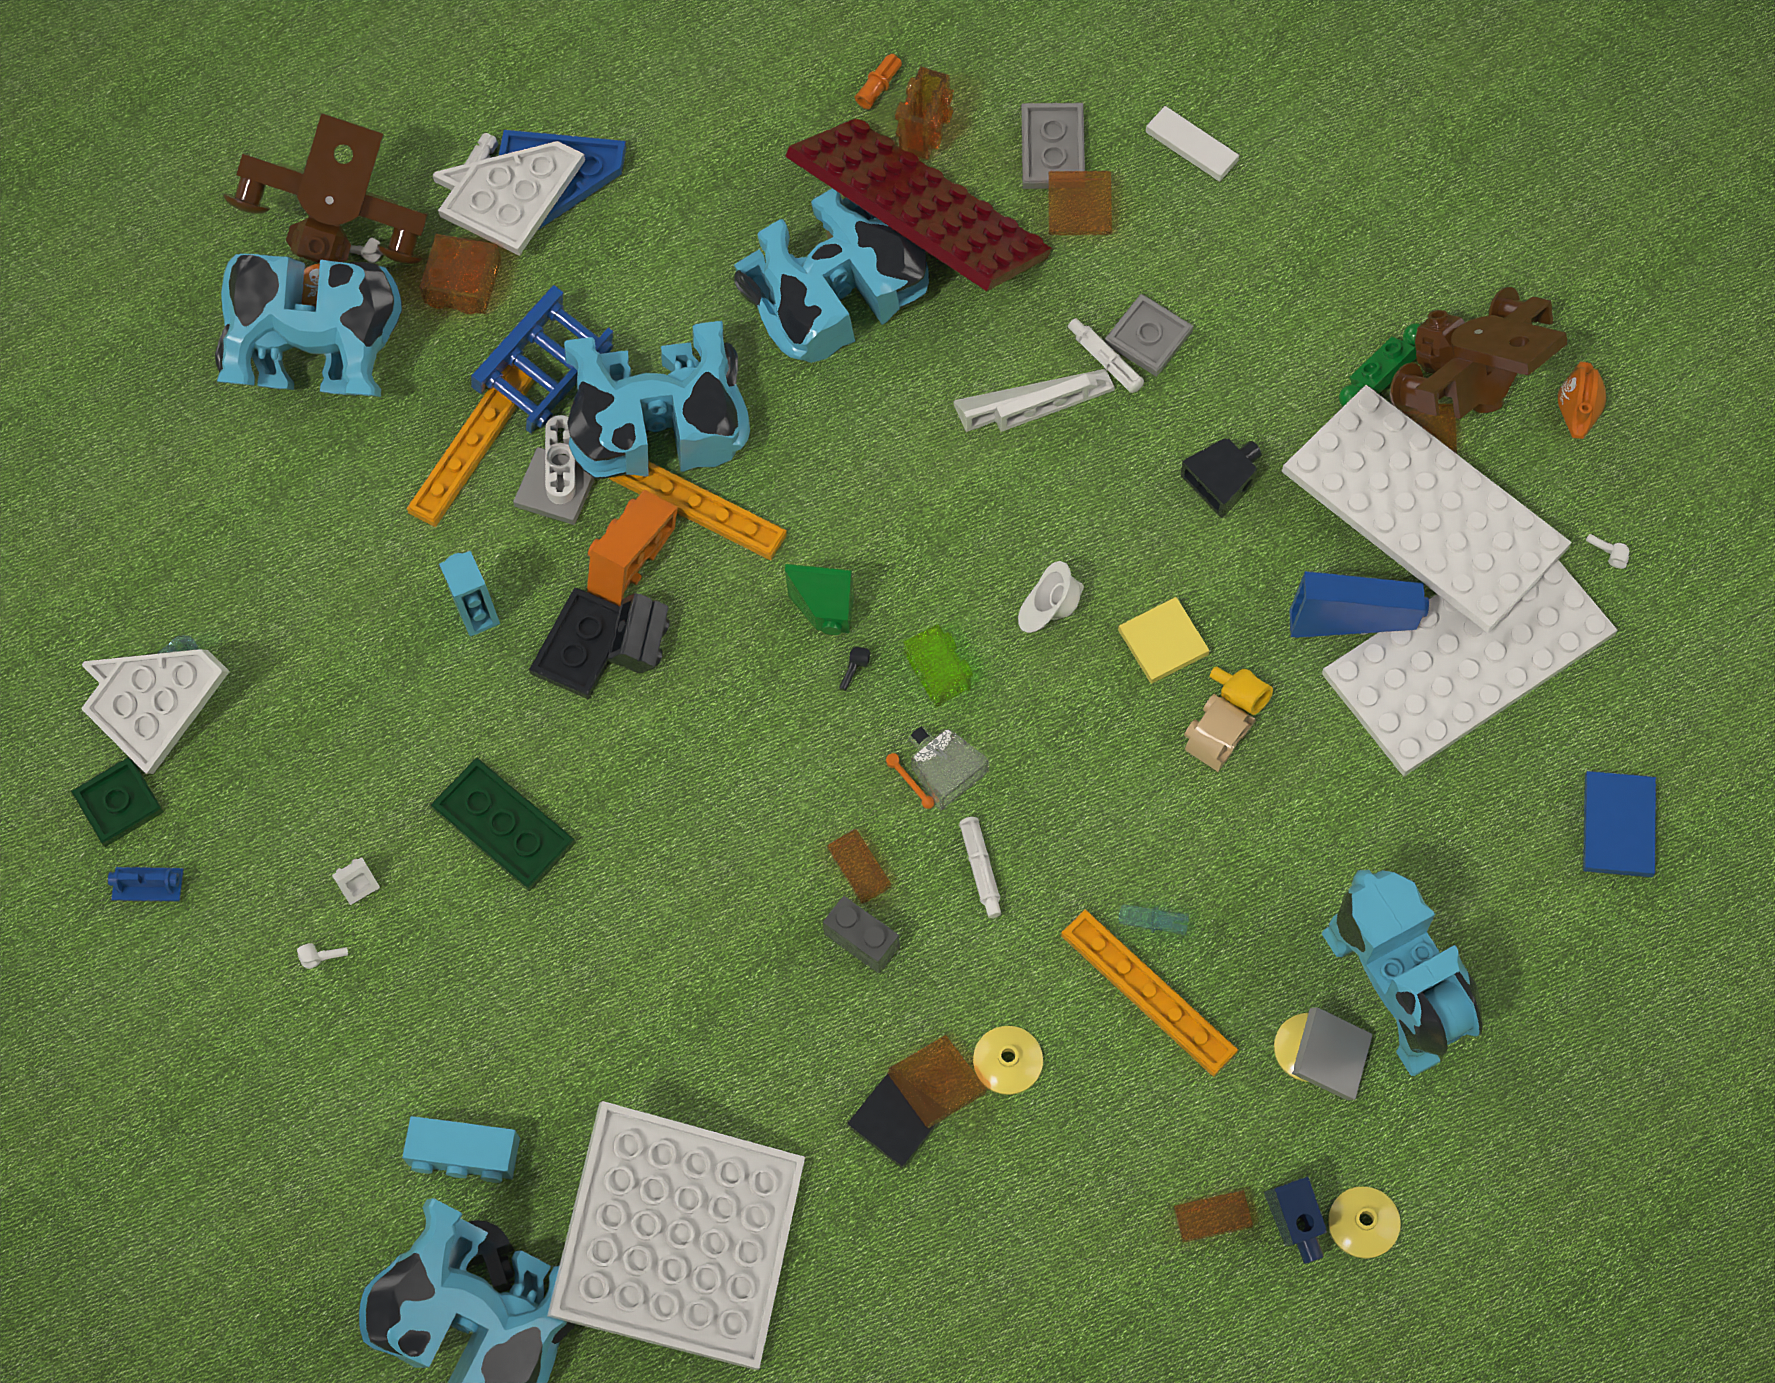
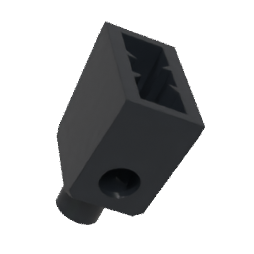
M1224 438L1182 461L1180 476L1220 518H1223L1254 484L1257 468L1253 463L1262 456V452L1253 441H1249L1238 449L1230 439Z

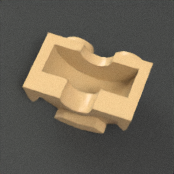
M1213 694L1203 708V711L1206 713L1200 722L1194 719L1187 728L1184 736L1189 740L1185 750L1219 772L1232 754L1235 746L1245 737L1256 722V719L1225 698Z

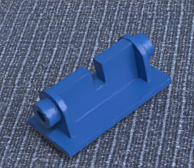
M115 867V872H109L108 885L113 886L111 900L180 902L184 869Z

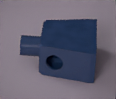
M1309 1177L1264 1192L1285 1246L1297 1244L1304 1264L1323 1258L1324 1255L1317 1236L1327 1233ZM1298 1217L1305 1223L1303 1231L1297 1228L1296 1221Z

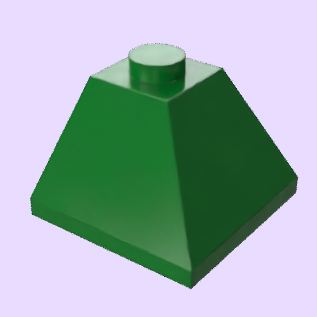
M785 564L788 597L814 628L828 635L849 633L854 603L852 570Z

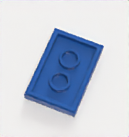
M1586 772L1583 871L1641 877L1654 876L1656 777Z

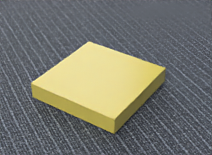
M1177 597L1118 627L1119 633L1151 684L1209 655L1210 650Z

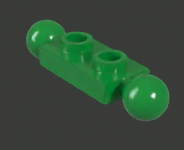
M1413 323L1408 325L1403 332L1402 341L1391 336L1349 377L1351 384L1343 387L1339 393V402L1342 407L1365 385L1379 394L1392 382L1399 368L1407 363H1412L1417 358L1415 337L1417 328L1421 324Z

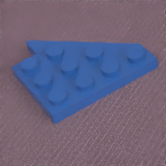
M503 130L498 156L556 141L584 154L585 162L538 228L539 230L622 174L627 148L625 141Z

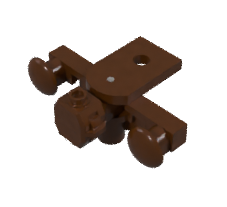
M321 113L305 170L283 163L273 164L252 157L248 153H243L236 174L240 176L236 194H223L228 204L240 211L251 214H263L270 210L268 206L261 204L266 185L297 195L301 206L309 217L290 225L286 242L294 255L317 263H320V260L347 261L352 245L347 239L342 224L352 221L358 216L394 227L389 245L377 244L378 250L385 257L403 264H416L423 259L413 253L418 236L423 234L429 213H421L400 206L398 201L367 191L384 133ZM339 145H347L351 148L353 157L349 163H340L336 159L335 150Z
M1505 287L1499 290L1493 297L1488 316L1465 322L1462 317L1449 315L1445 310L1430 312L1426 321L1417 328L1415 348L1418 364L1407 363L1403 365L1393 377L1390 397L1395 408L1400 411L1416 408L1419 412L1438 416L1440 414L1438 400L1447 396L1453 399L1455 418L1458 419L1464 417L1472 409L1479 413H1489L1500 409L1504 404L1503 398L1507 395L1517 373L1529 376L1567 345L1566 332L1532 325V322L1547 325L1553 324L1551 300L1532 296L1525 302L1520 301L1519 294L1515 288ZM1421 368L1433 375L1429 378H1424Z

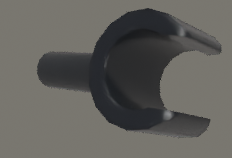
M854 647L851 650L848 670L839 686L841 690H847L857 666L868 667L870 660V650L868 648Z

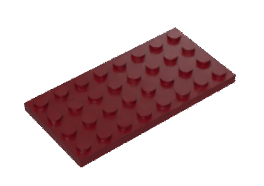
M854 118L790 145L785 155L786 158L985 291L991 290L1046 260L1052 250L1050 246L1043 242L1041 237L1028 233L1019 227L1014 219L1004 217L995 211L988 202L978 200L969 194L965 187L954 184L943 177L944 175L941 171L928 167L919 161L915 154L899 148L891 138L878 134L863 120Z

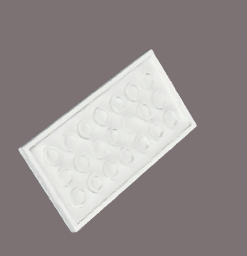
M1367 385L1283 465L1282 472L1486 633H1489L1557 562L1572 543Z
M1557 560L1489 633H1486L1436 594L1429 599L1428 614L1426 617H1422L1417 630L1379 632L1325 667L1322 675L1404 777L1615 636L1618 630L1561 562Z

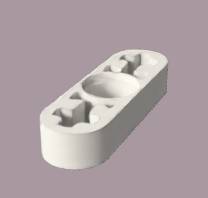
M564 415L550 418L545 428V487L549 500L555 504L568 503L573 499L576 492V460L569 448L570 435L567 425L569 417ZM558 428H564L565 430L563 432L564 443H558ZM557 454H566L570 457L565 465L559 466L552 463V458ZM557 475H563L565 486L563 492H557Z

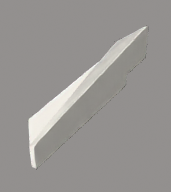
M1101 369L958 399L954 401V406L966 432L993 422L997 423L1002 432L1115 390V387L1107 370Z

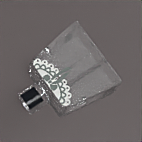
M921 726L908 739L918 750L911 757L912 769L929 796L934 799L935 805L940 811L989 772V759L948 728L933 737L924 726Z

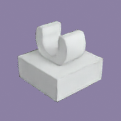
M362 857L352 860L350 865L343 869H337L336 873L332 875L350 905L380 888Z

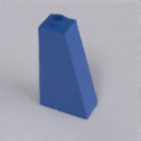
M1305 571L1289 610L1291 637L1300 638L1417 630L1422 617H1426L1428 614L1429 598L1424 597L1423 583Z

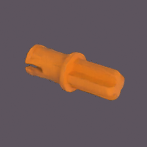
M895 54L887 55L875 72L872 71L868 74L867 82L854 96L858 105L864 109H870L878 96L883 91H887L890 87V80L902 66V61Z

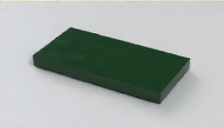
M477 757L430 805L432 810L529 892L576 844L574 838Z

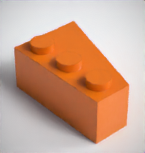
M645 489L636 500L631 499L619 519H613L603 537L595 539L588 550L590 563L587 592L620 606L624 598V592L630 583L637 585L641 580L642 575L638 571L648 558L652 561L655 559L674 531L678 507Z

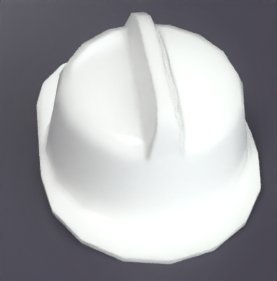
M1062 561L1052 563L1024 601L1018 615V624L1022 631L1027 633L1036 632L1043 628L1050 620L1068 617L1078 606L1084 586L1071 576L1067 563Z

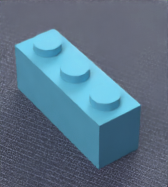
M471 551L453 554L446 561L440 563V568L469 636L471 637L499 625L500 622L488 589Z
M411 1116L402 1158L408 1166H411V1170L415 1172L431 1174L433 1169L445 1170L446 1175L455 1178H467V1174L481 1175V1179L484 1181L501 1183L502 1178L513 1179L520 1137L516 1130Z

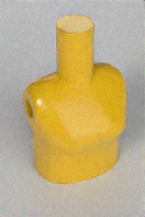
M1216 666L1210 673V678L1224 685L1221 689V696L1252 715L1259 713L1272 697L1273 687L1257 678L1248 669H1241L1234 675H1231Z

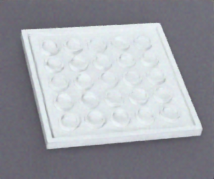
M600 1102L547 1317L753 1370L759 1369L805 1157L608 1102Z

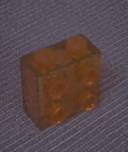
M920 66L916 78H910L906 89V95L908 96L905 102L899 103L895 114V120H898L896 137L899 138L900 149L929 160L933 149L937 150L943 136L941 131L943 125L950 123L954 107L950 106L954 92L950 88V75Z
M436 234L419 287L424 303L437 309L447 307L458 309L465 314H485L501 263L497 244Z

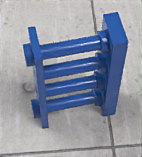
M555 285L546 292L471 375V387L482 395L488 387L490 389L495 388L529 415L526 421V430L531 434L537 427L543 428L553 415L551 411L577 383L578 372L574 366L566 363L565 349L543 333L544 329L542 327L548 320L558 321L579 339L593 337L595 339L596 351L600 354L610 353L614 346L612 344L613 331L609 327L598 337L563 310V292ZM529 342L532 344L537 343L570 369L559 383L523 356L522 349ZM508 365L517 366L550 392L539 406L502 378L503 374L501 372Z

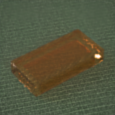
M857 829L850 831L827 845L829 853L862 904L891 888L889 879Z
M1244 1190L1175 1205L1173 1208L1182 1243L1248 1229L1253 1226Z

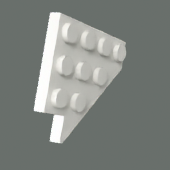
M556 141L437 171L433 174L434 182L452 190L439 208V215L520 256L585 162L584 154Z
M203 649L84 661L82 666L100 684L81 709L146 774H154L230 671L212 653Z

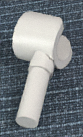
M370 238L364 247L351 246L350 253L362 255L367 261L375 263L382 255L377 248V244L381 243L376 239Z
M1592 534L1588 535L1587 542L1610 554L1608 562L1611 566L1619 569L1626 567L1629 559V548L1627 545L1622 543L1612 545Z
M308 943L297 949L298 958L302 966L307 969L316 967L321 961L348 956L347 947L317 952L314 944Z

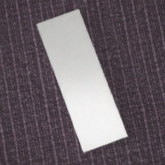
M1166 106L1146 126L1147 134L1219 182L1239 161V154Z

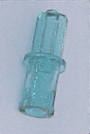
M1123 904L1121 905L1118 919L1122 925L1150 929L1151 933L1159 930L1185 936L1188 925L1183 924L1189 921V914L1159 910V906H1154V909Z

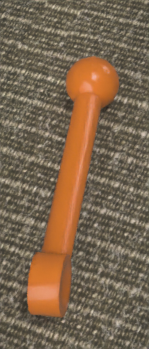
M889 754L886 757L887 766L898 771L921 798L924 808H932L935 804L934 798L927 796L899 764L900 761L897 754Z

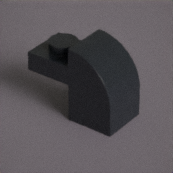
M481 1220L468 1221L488 1234L484 1241L478 1245V1253L470 1260L467 1268L485 1262L493 1288L498 1293L511 1290L512 1287L509 1279L515 1277L508 1256L502 1258V1255L515 1251L512 1243L496 1225Z

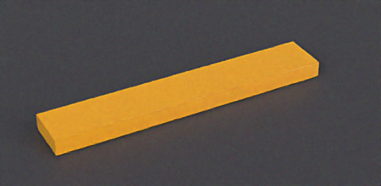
M508 365L501 372L503 374L502 378L523 395L527 394L535 382L515 365ZM489 388L406 508L408 513L436 528L518 406L495 388Z
M648 461L649 476L626 474L608 478L638 494H641L645 489L678 507L677 514L770 561L787 536V530Z
M1086 909L1061 932L1063 939L1213 1077L1238 1053V1049Z

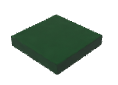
M130 757L71 790L104 847L109 846L164 813L135 762Z

